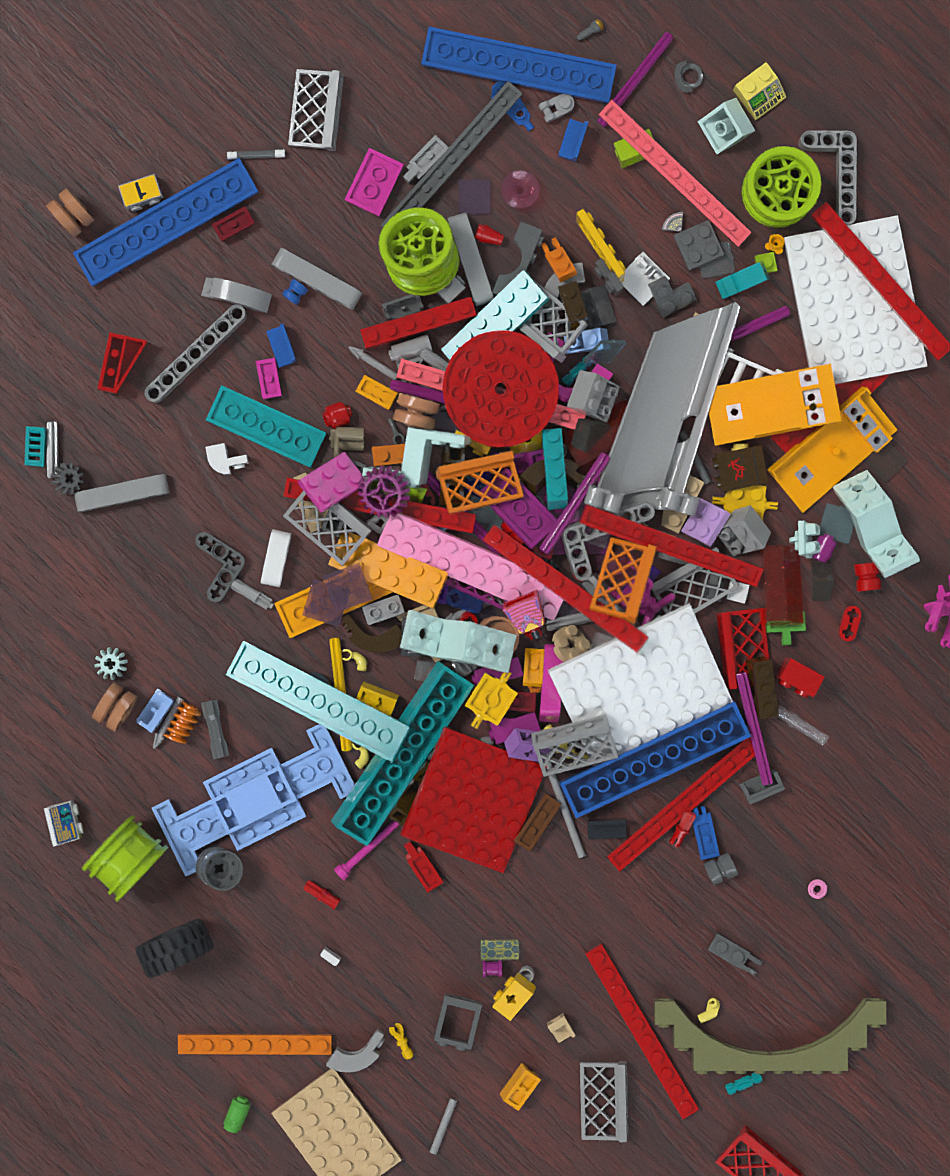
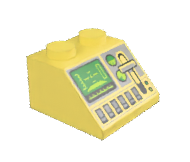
M767 62L737 83L733 89L755 121L786 98L778 77Z

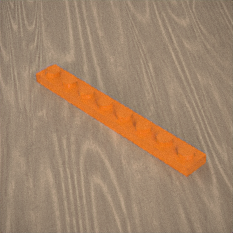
M179 1033L178 1054L331 1055L332 1034Z

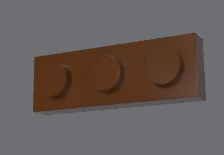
M546 793L514 842L530 852L562 803Z

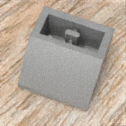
M580 370L567 407L580 414L607 423L620 386L597 373Z
M751 505L742 507L730 513V517L718 536L731 554L736 556L765 548L771 532Z

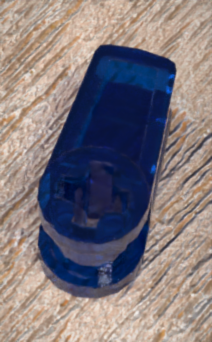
M451 590L446 596L449 605L474 613H480L484 605V601L460 590ZM458 593L460 601L453 603L454 600L451 596Z

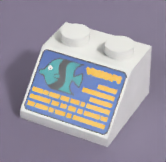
M71 800L44 808L53 846L82 838L84 829L82 823L78 821L79 808L77 803L74 804V801Z

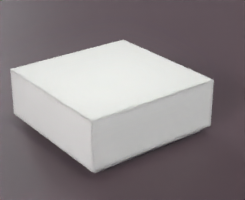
M730 581V584H729L728 589H730V588L733 587V584H732L731 581ZM737 582L739 588L726 595L725 599L745 604L750 585Z
M327 947L321 952V957L334 966L341 959L340 956Z

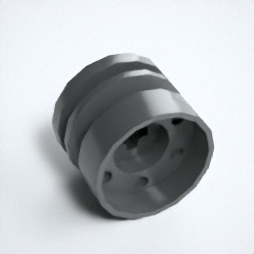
M212 846L205 849L196 861L195 870L198 878L204 884L218 891H227L234 888L243 875V865L240 858L222 847ZM215 864L219 867L218 870L215 869Z

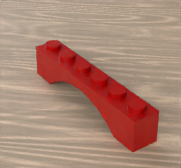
M468 297L360 329L366 350H370L421 332L465 322L477 315L472 298Z

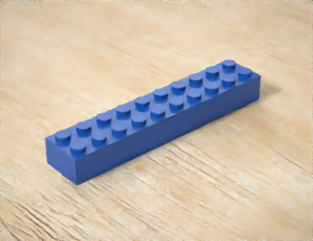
M735 701L655 739L618 755L616 759L604 761L594 767L591 766L559 781L575 817L578 818L751 737Z

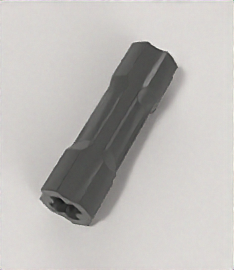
M218 700L201 703L211 739L210 747L213 759L230 756L221 726Z

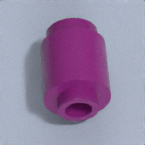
M825 533L823 536L819 535L817 542L820 544V552L813 554L812 558L823 563L830 560L837 544L834 541L835 538Z

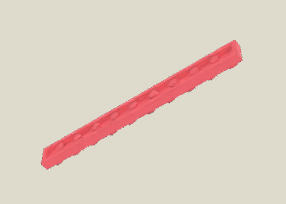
M613 100L598 114L737 247L750 235L751 231Z
M401 358L396 378L443 391L445 371ZM495 387L496 392L500 395L506 392L504 388ZM557 404L549 423L581 432L586 415Z

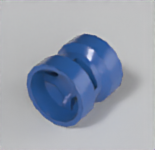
M292 279L290 287L285 289L282 295L293 304L298 305L301 296L305 295L308 289L295 279Z

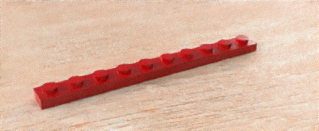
M825 202L811 217L937 361L950 351V343L830 205Z
M287 477L284 497L297 499L304 490L298 484L299 479ZM356 491L340 501L350 510L366 513L371 511L370 507L364 509L365 505H367L366 502H360L364 498V496L358 495L360 491ZM306 494L303 498L304 501L312 502ZM373 497L374 500H375L377 503L380 504L379 499L376 498V497ZM391 498L389 506L395 505L397 499ZM407 500L408 505L402 507L403 511L401 513L428 525L473 533L476 514L463 511L449 514L447 508Z
M586 504L579 521L586 526L642 546H655L658 552L757 587L764 570L756 565Z
M494 525L483 538V542L636 654L639 653L648 641L649 637L625 619L590 610L593 599L592 595ZM598 600L596 601V604H595L596 606H600V607H604V606H605V605H604L603 603H601L600 601H598Z
M751 737L736 745L607 855V858L619 872L680 821L686 811L694 809L755 756Z
M602 943L587 951L585 954L682 1119L698 1111V1106Z

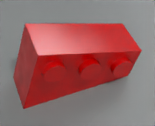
M109 332L97 390L117 394L145 347L147 340Z

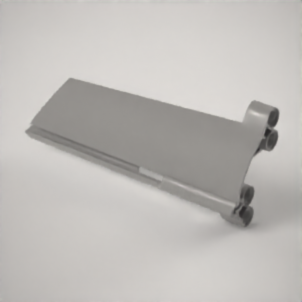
M736 302L654 332L609 454L611 460L603 470L598 487L589 485L584 501L585 504L619 513L620 507L644 500L656 510H674L695 517L700 498L684 492L741 309ZM689 416H696L690 438L682 443H677L683 420Z

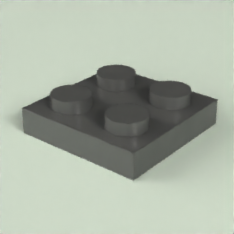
M709 220L673 236L688 271L724 256Z

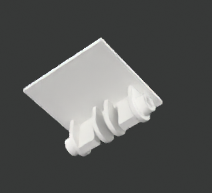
M642 252L626 268L624 281L621 284L644 306L653 297L648 284L663 276H666L668 280L670 278Z

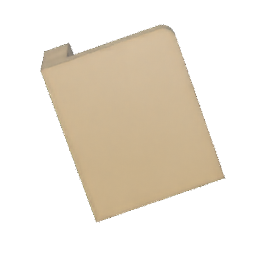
M564 1013L547 1022L549 1030L554 1034L558 1042H562L570 1036L572 1038L576 1036Z

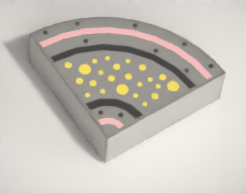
M683 212L674 213L669 216L663 224L662 231L681 232Z

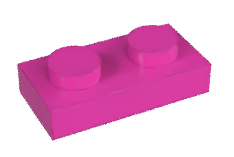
M275 358L256 361L263 400L282 396Z

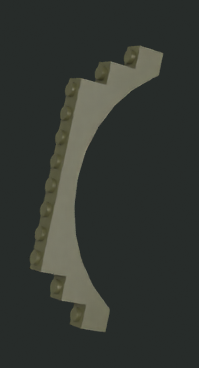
M654 998V1023L660 1028H668L670 1025H673L674 1048H677L679 1051H688L689 1048H692V1069L697 1071L698 1074H707L708 1071H716L717 1074H727V1071H735L736 1074H746L747 1071H754L756 1074H765L766 1071H773L775 1074H784L785 1071H792L794 1074H803L804 1071H812L813 1074H822L823 1071L842 1074V1071H848V1048L853 1051L867 1048V1025L873 1028L886 1025V1001L883 998H863L848 1019L831 1033L807 1045L790 1050L770 1052L746 1050L726 1044L707 1034L685 1015L673 998Z

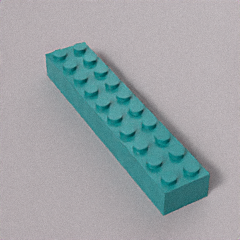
M437 661L398 720L411 727L394 762L378 754L374 755L332 818L331 822L336 828L368 846L440 738L444 727L448 726L474 687L472 683Z

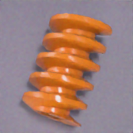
M181 700L184 707H177L181 713H174L177 721H170L174 727L166 728L170 735H163L177 743L186 744L187 740L184 736L190 737L191 734L188 730L194 729L191 723L198 722L194 716H201V712L195 706Z

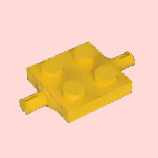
M763 485L726 491L724 497H712V500H720L712 501V504L723 505L724 510L728 513L751 505L762 521L766 509L777 510L778 502L766 500V486Z
M503 672L500 679L493 678L484 673L465 704L466 707L473 710L477 715L471 724L472 727L478 729L483 720L490 721L498 726L518 694L506 684L512 674L511 672H508V674Z

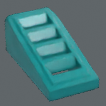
M26 426L25 465L44 467L47 428ZM32 433H39L41 437H32ZM31 441H40V445L31 444ZM31 448L40 449V453L30 452ZM30 456L40 457V461L30 460Z

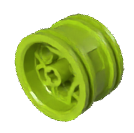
M782 146L765 151L755 160L743 180L742 200L746 210L752 218L767 227L782 228L797 223L813 207L820 194L821 177L817 165L805 152L793 147ZM779 163L781 168L771 170V164ZM790 171H798L799 178H793L790 175ZM764 178L767 181V186H760L758 179ZM799 189L807 192L806 198L798 197ZM762 197L770 204L769 207H766L760 199ZM787 202L790 205V210H783L781 203Z
M427 208L406 209L394 215L383 227L379 239L380 253L392 282L399 289L408 294L425 296L441 291L451 283L459 269L460 259L451 229L447 221L440 214Z
M131 815L105 841L82 868L84 872L86 870L91 872L89 877L93 878L95 876L102 881L109 889L108 894L111 896L114 893L117 896L115 898L116 902L143 877L168 849V846L162 847L159 844L161 842L159 838L155 841L141 828L143 823L140 821L136 823L134 821L136 818L134 815Z

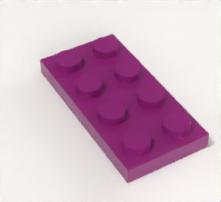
M507 467L500 473L508 479L512 475ZM496 477L493 485L503 490L507 482ZM520 482L524 495L523 498L489 506L532 550L549 534L557 519ZM508 484L504 490L510 495L518 494L516 487ZM486 485L480 492L484 494L488 486ZM490 487L486 495L496 499L500 493Z

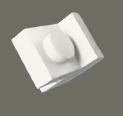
M225 443L205 447L209 464L221 474L232 475L231 467H234V470L245 468V464H249L247 455L229 458Z

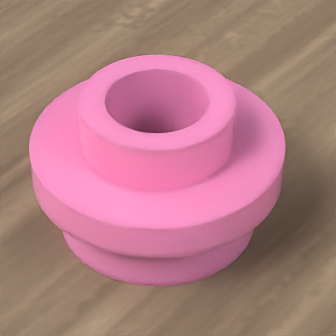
M813 880L808 885V893L815 899L823 898L827 893V885L822 880ZM817 885L821 888L819 892L814 891V887Z

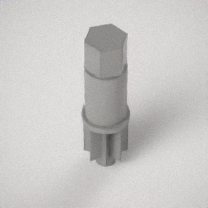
M237 578L232 583L231 589L253 601L254 604L256 603L266 610L267 608H273L272 599L260 591L258 592Z

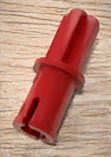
M686 811L680 823L676 825V830L669 840L670 844L673 845L675 840L678 839L675 847L681 846L686 834L690 833L689 829L696 818L694 812Z
M308 880L303 888L316 897L318 902L322 901L333 910L341 900L326 891L327 888L323 889L311 880Z

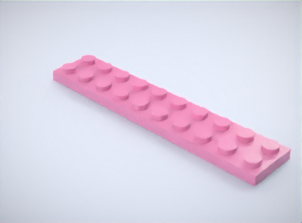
M397 512L396 516H389L377 543V546L405 558L411 557L449 573L448 576L506 601L538 590L544 615L553 621L563 602V599L505 557L403 513Z

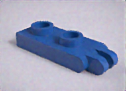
M701 806L702 814L699 815L698 809L694 808L693 811L696 814V818L693 822V828L700 859L704 860L720 856L710 812L706 813L705 806Z

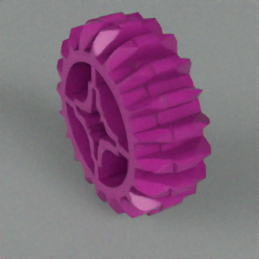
M381 465L379 469L374 467L372 472H366L367 477L363 476L361 478L363 483L359 484V488L362 491L358 492V495L364 496L360 502H366L367 505H365L364 509L370 507V514L377 512V517L379 518L382 514L385 518H388L389 515L394 517L397 515V512L401 513L403 511L402 507L408 505L406 500H409L410 496L405 493H409L411 489L405 488L409 484V481L403 482L402 480L405 475H397L399 469L392 472L391 466L385 469L384 465ZM379 478L378 488L371 489L373 480ZM389 480H391L396 485V487L390 485ZM398 494L395 505L389 506L391 496ZM373 497L378 498L379 501H380V504L377 503V502L374 500Z

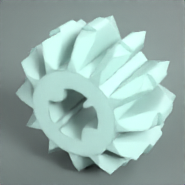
M111 647L107 648V653L101 650L100 654L103 657L96 656L95 658L100 661V663L95 664V667H101L97 673L102 674L105 672L104 679H107L110 674L111 680H115L116 675L122 676L120 670H127L122 664L128 663V660H121L125 653L118 655V648H115L113 653ZM110 658L112 661H115V665L112 666L113 669L107 665Z

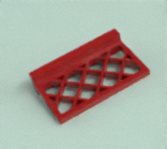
M764 608L716 613L723 680L727 689L739 688L736 675L741 671L748 674V671L744 669L747 664L746 660L742 665L736 662V656L739 652L745 655L747 659H751L756 651L759 650L763 653V656L769 658ZM759 612V622L754 625L748 618L752 613ZM731 615H738L743 619L738 627L732 624ZM745 622L753 627L748 636L740 631ZM755 631L761 634V641L758 645L750 639ZM737 633L745 638L740 646H737L733 639ZM747 641L755 646L750 655L742 650Z
M746 1125L740 1130V1134L715 1160V1163L731 1176H739L738 1169L749 1168L750 1176H752L751 1168H763V1176H766L765 1167H774L777 1170V1176H779V1172L782 1174L781 1176H804L799 1169ZM742 1141L747 1145L748 1151L736 1152V1145ZM748 1155L749 1164L737 1165V1156ZM750 1155H759L762 1157V1163L751 1164ZM726 1156H734L735 1165H726L722 1160Z

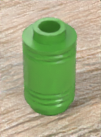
M238 1095V1097L232 1099L223 1122L225 1130L238 1133L242 1129L251 1106L248 1098Z

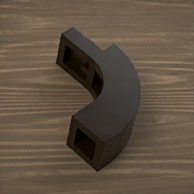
M544 459L532 464L520 475V482L534 495L546 485ZM564 459L566 483L577 490L586 476L579 474L580 465Z
M349 614L342 618L344 621L342 626L348 633L351 631L354 633L348 639L362 650L382 653L391 651L401 645L402 630L397 624L386 633L373 636L362 631Z
M427 761L420 766L387 816L401 826L405 824L429 765Z

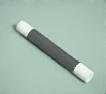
M285 149L227 152L228 160L285 157Z

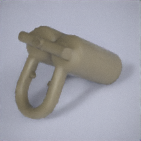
M337 427L330 430L331 437H329V440H331V448H334V458L339 455V451H364V428Z

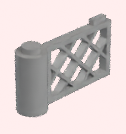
M426 334L392 345V350L388 352L391 361H396L399 369L401 358L412 362L420 361L419 364H421L423 361L420 358L421 351L424 348L432 351V347ZM445 405L439 407V411L446 409Z

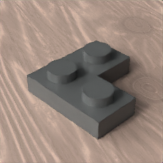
M602 258L596 261L594 271L599 278L603 277L606 284L604 286L609 294L613 293L614 296L622 293L624 287L614 271L611 272Z
M666 276L648 284L659 313L663 318L697 300L689 282L674 290L671 289Z

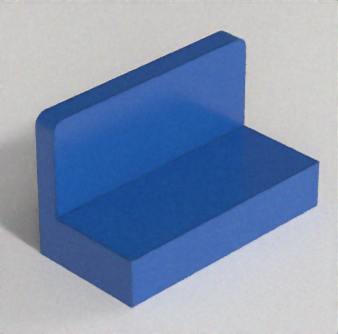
M569 119L558 157L573 162L577 161L588 121L582 123Z
M280 324V327L266 331L278 367L281 368L296 363L297 360L285 325Z

